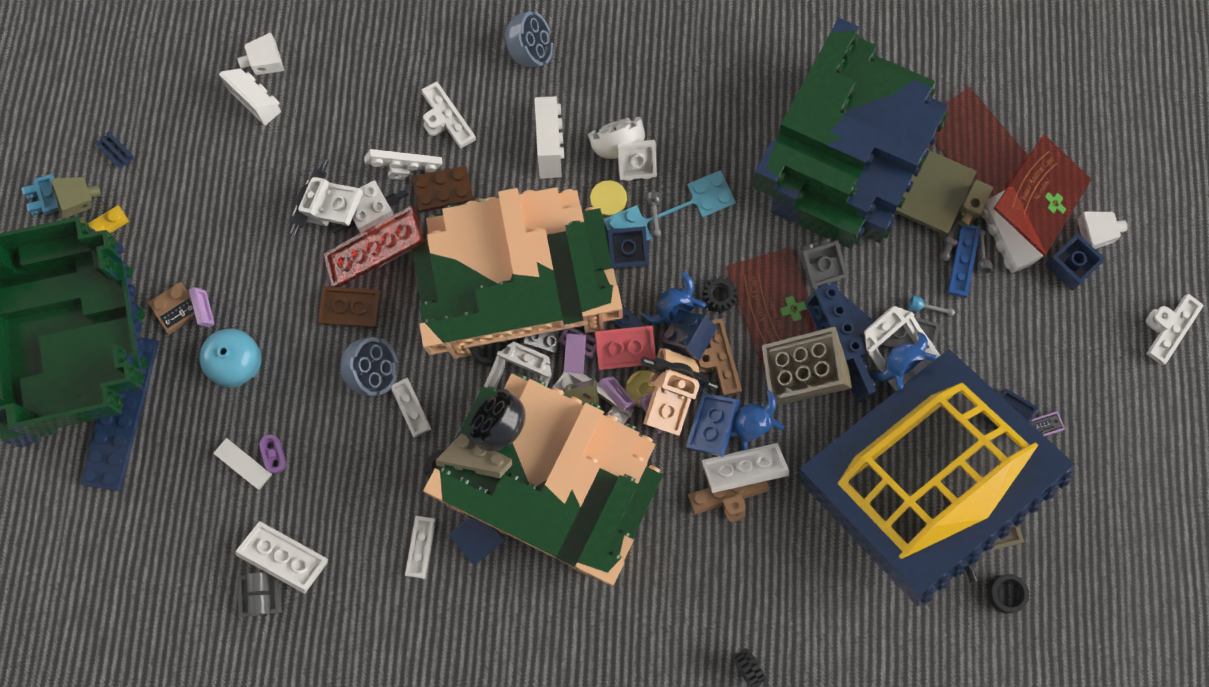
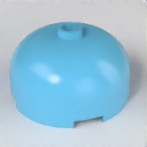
M223 329L209 336L202 345L200 365L204 374L215 384L226 388H235L242 386L252 377H255L261 365V351L257 343L247 333L238 329Z

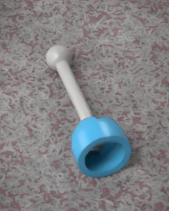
M914 295L911 296L908 309L912 311L928 308L947 313L949 316L955 314V310L952 308L944 309L924 304L922 298Z

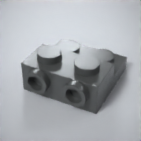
M831 238L823 239L820 241V245L808 244L803 246V250L799 251L811 288L848 277L838 240L832 241Z

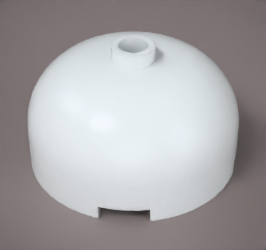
M636 117L635 121L626 118L604 125L599 129V132H590L588 137L597 155L606 159L618 158V144L644 141L645 130L640 117Z

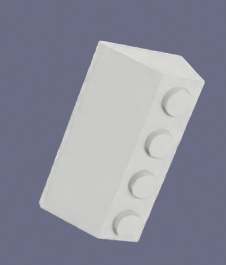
M1012 187L987 200L981 216L988 224V231L996 241L997 250L1003 255L1006 268L1011 273L1033 265L1045 254L1026 215H1024V211Z

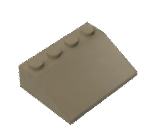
M836 327L762 345L768 390L775 396L777 405L852 388L848 365Z

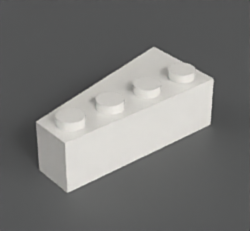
M557 96L536 97L535 114L540 179L562 177L561 159L564 158V147H560V144H563V132L559 133V129H562V118H558V115H561V104H557Z

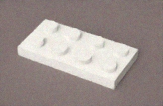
M778 443L727 454L724 457L718 456L702 460V466L712 493L789 476V469Z
M260 521L236 550V556L304 594L328 563L327 558Z

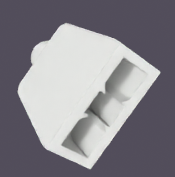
M271 33L245 45L247 55L237 58L241 69L251 66L256 75L284 71L276 42Z
M1083 212L1077 218L1082 237L1094 249L1114 243L1120 238V232L1127 231V222L1125 220L1117 221L1113 212Z

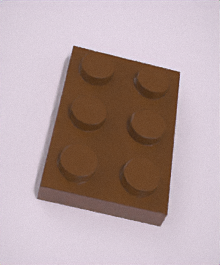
M467 166L412 176L419 213L447 208V206L453 204L461 205L474 201Z
M323 286L318 323L320 325L377 329L380 290Z

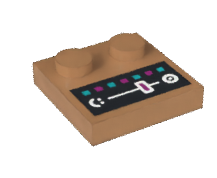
M179 282L148 302L168 334L196 318L190 294L182 282Z

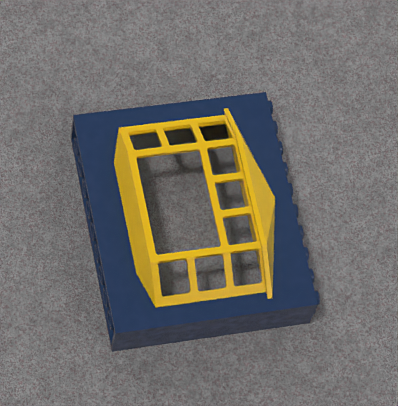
M948 349L904 384L902 390L894 392L800 468L801 484L918 607L922 603L924 605L929 603L937 590L939 592L943 591L949 585L948 581L953 577L957 579L965 571L963 568L968 564L970 566L974 565L980 559L979 555L982 552L988 553L995 546V541L999 538L1001 540L1006 538L1010 534L1009 530L1014 525L1019 527L1025 521L1024 517L1027 514H1034L1041 507L1039 504L1044 500L1046 502L1051 500L1058 488L1064 489L1070 483L1069 479L1074 474L1072 471L1075 464ZM958 392H961L976 407L961 414L948 400ZM943 406L978 441L912 496H909L874 460L939 407ZM983 412L999 428L987 435H983L968 419ZM1005 433L1021 450L1006 457L990 441ZM985 446L1001 463L986 476L981 477L966 460L981 447ZM869 465L882 478V481L866 498H863L850 485L849 481ZM957 467H961L976 481V484L959 498L953 495L941 483V480ZM889 485L904 500V503L885 521L870 503ZM936 487L952 504L932 519L916 501L930 489ZM908 508H911L927 524L910 543H906L892 528V525Z

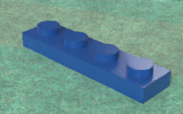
M960 225L957 239L958 244L956 245L947 294L962 298L968 296L981 228L979 226L969 225V227H963Z

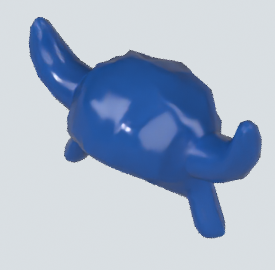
M685 272L681 273L685 281L683 289L671 288L661 294L657 302L658 314L655 316L645 313L641 314L648 323L658 325L666 322L669 327L679 309L691 312L695 306L705 308V302L691 296L694 291V283Z
M918 332V341L914 345L905 343L893 348L886 359L887 369L880 373L872 372V376L882 382L890 381L894 378L898 390H902L904 388L902 382L904 376L925 359L935 361L937 355L924 352L928 340L925 334Z
M767 390L768 402L764 407L752 403L742 406L737 411L730 437H740L742 451L748 450L749 441L760 437L773 426L778 430L785 428L783 424L771 417L777 404L776 398L770 390Z

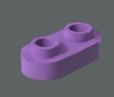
M266 435L259 443L264 465L268 471L277 474L286 467L282 445L276 436ZM274 443V447L269 449L268 445ZM275 461H279V465L277 467L273 466Z

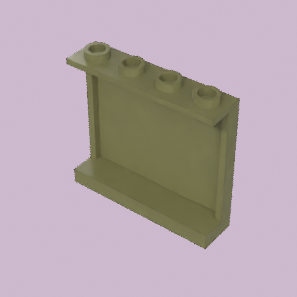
M930 151L918 176H913L911 179L914 184L910 192L905 191L903 195L906 200L902 208L897 207L895 213L939 232L937 237L944 239L952 227L977 171Z

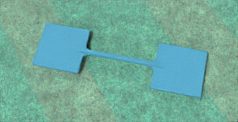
M720 170L687 184L692 194V200L657 216L660 218L695 204L701 216L705 217L736 204ZM637 205L603 219L607 230L646 226L647 241L652 239L647 224L654 220V216L648 219L643 218Z

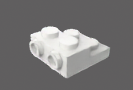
M655 140L618 144L620 180L630 181L636 178L650 179L657 177Z

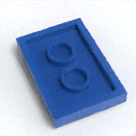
M702 393L686 448L724 457L740 401L738 399Z

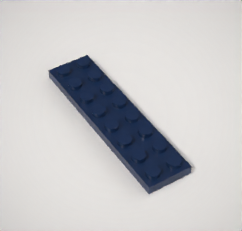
M140 337L145 345V349L142 350L143 357L146 358L148 364L146 375H144V383H142L143 390L125 393L126 399H123L122 414L96 420L80 485L121 491L160 343L158 340Z

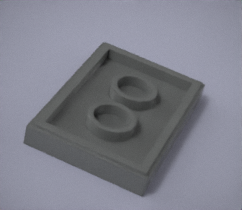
M914 317L925 335L935 346L941 324ZM902 325L879 346L893 350V348L901 344L909 343L914 345L915 342Z

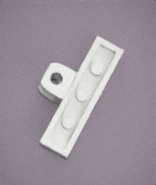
M438 82L421 89L423 96L432 107V110L423 116L425 121L424 128L430 136L438 135L447 129L460 149L476 141V136Z
M370 149L364 156L365 164H371L374 167L389 166V179L403 180L410 174V170L418 169L425 170L426 172H435L442 165V157Z
M1190 294L1184 295L1175 311L1165 306L1160 307L1159 310H1152L1146 319V323L1157 333L1160 332V334L1146 354L1160 365H1165L1204 305Z

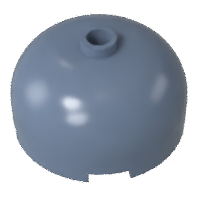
M528 11L516 15L509 22L505 33L506 46L510 56L516 63L527 68L545 65L552 57L553 43H549L547 32L550 31V28L543 16L536 11ZM547 44L548 50L546 55L544 56L545 52L542 45Z
M375 337L361 338L351 343L344 351L341 359V374L346 385L353 392L364 396L382 395L389 391L397 378V375H395V363L398 361L393 348L384 339ZM387 375L385 380L381 382L380 376Z

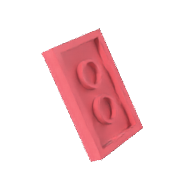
M652 325L595 331L599 370L641 366L640 360L643 356L652 360L656 358Z

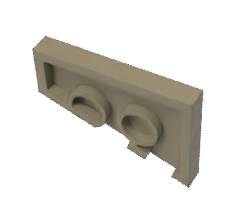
M460 434L436 459V465L441 467L449 465L454 466L456 470L462 471L464 468L474 470L476 474L501 478L511 467L512 459L497 451L483 450L471 442L467 436Z

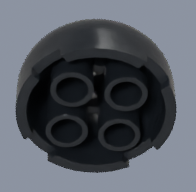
M507 389L496 390V395L491 399L486 398L474 412L469 422V425L472 427L471 431L467 434L468 439L486 451H499L508 447L517 439L524 427L526 412L523 403ZM488 414L495 418V420H493L492 418L488 419Z

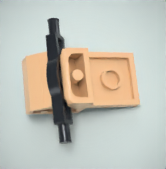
M660 348L654 360L645 356L640 360V364L650 367L652 374L648 385L655 387L643 424L680 436L690 401L696 398L698 389L703 390L706 387L716 391L718 383L709 381L708 376L699 373L697 360Z

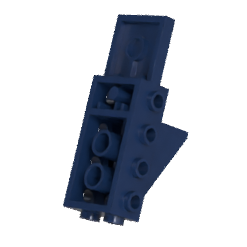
M824 283L813 291L805 301V305L817 331L836 327L849 369L851 391L858 404L876 392L875 382L867 372L866 362L862 360V357L867 353L864 331L875 321L839 291L836 283L830 285Z

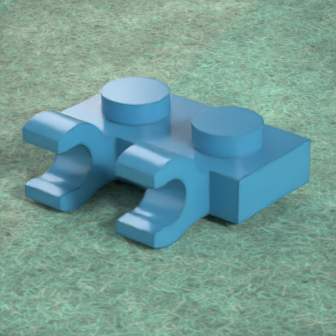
M52 174L33 179L34 185L21 188L23 195H26L27 199H33L38 195L39 201L26 204L27 210L31 212L32 216L38 215L42 211L45 215L59 211L51 189V179L54 178Z

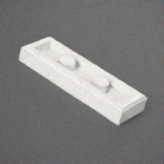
M405 378L393 384L391 390L413 437L416 438L431 431L432 429L409 379Z
M227 438L214 452L217 457L258 490L261 489L272 475Z
M415 516L405 576L426 579L436 523L435 518Z

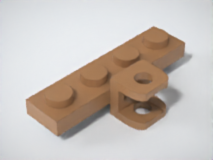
M712 320L718 328L708 344L709 348L704 351L700 360H697L699 373L715 370L722 397L741 393L742 388L723 320Z
M767 481L715 493H712L709 487L688 494V499L694 515L722 506L727 520L733 523L745 518L746 506L743 499L769 491Z

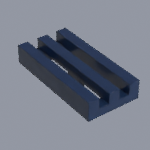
M108 131L105 137L102 136L100 138L101 141H96L95 144L119 169H122L134 156ZM110 139L128 156L126 159L109 142ZM104 144L122 160L121 163L103 147Z

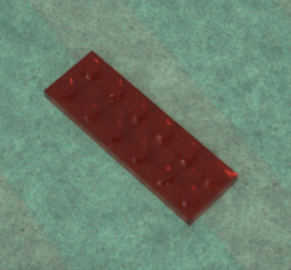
M410 206L324 253L331 287H341L424 243L416 208Z

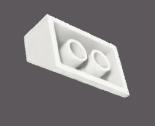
M234 69L219 73L228 90L264 125H267L281 112L278 107L280 104L273 95L269 97L266 94L267 90L263 85H257L254 82V77L249 72L245 73L242 69Z

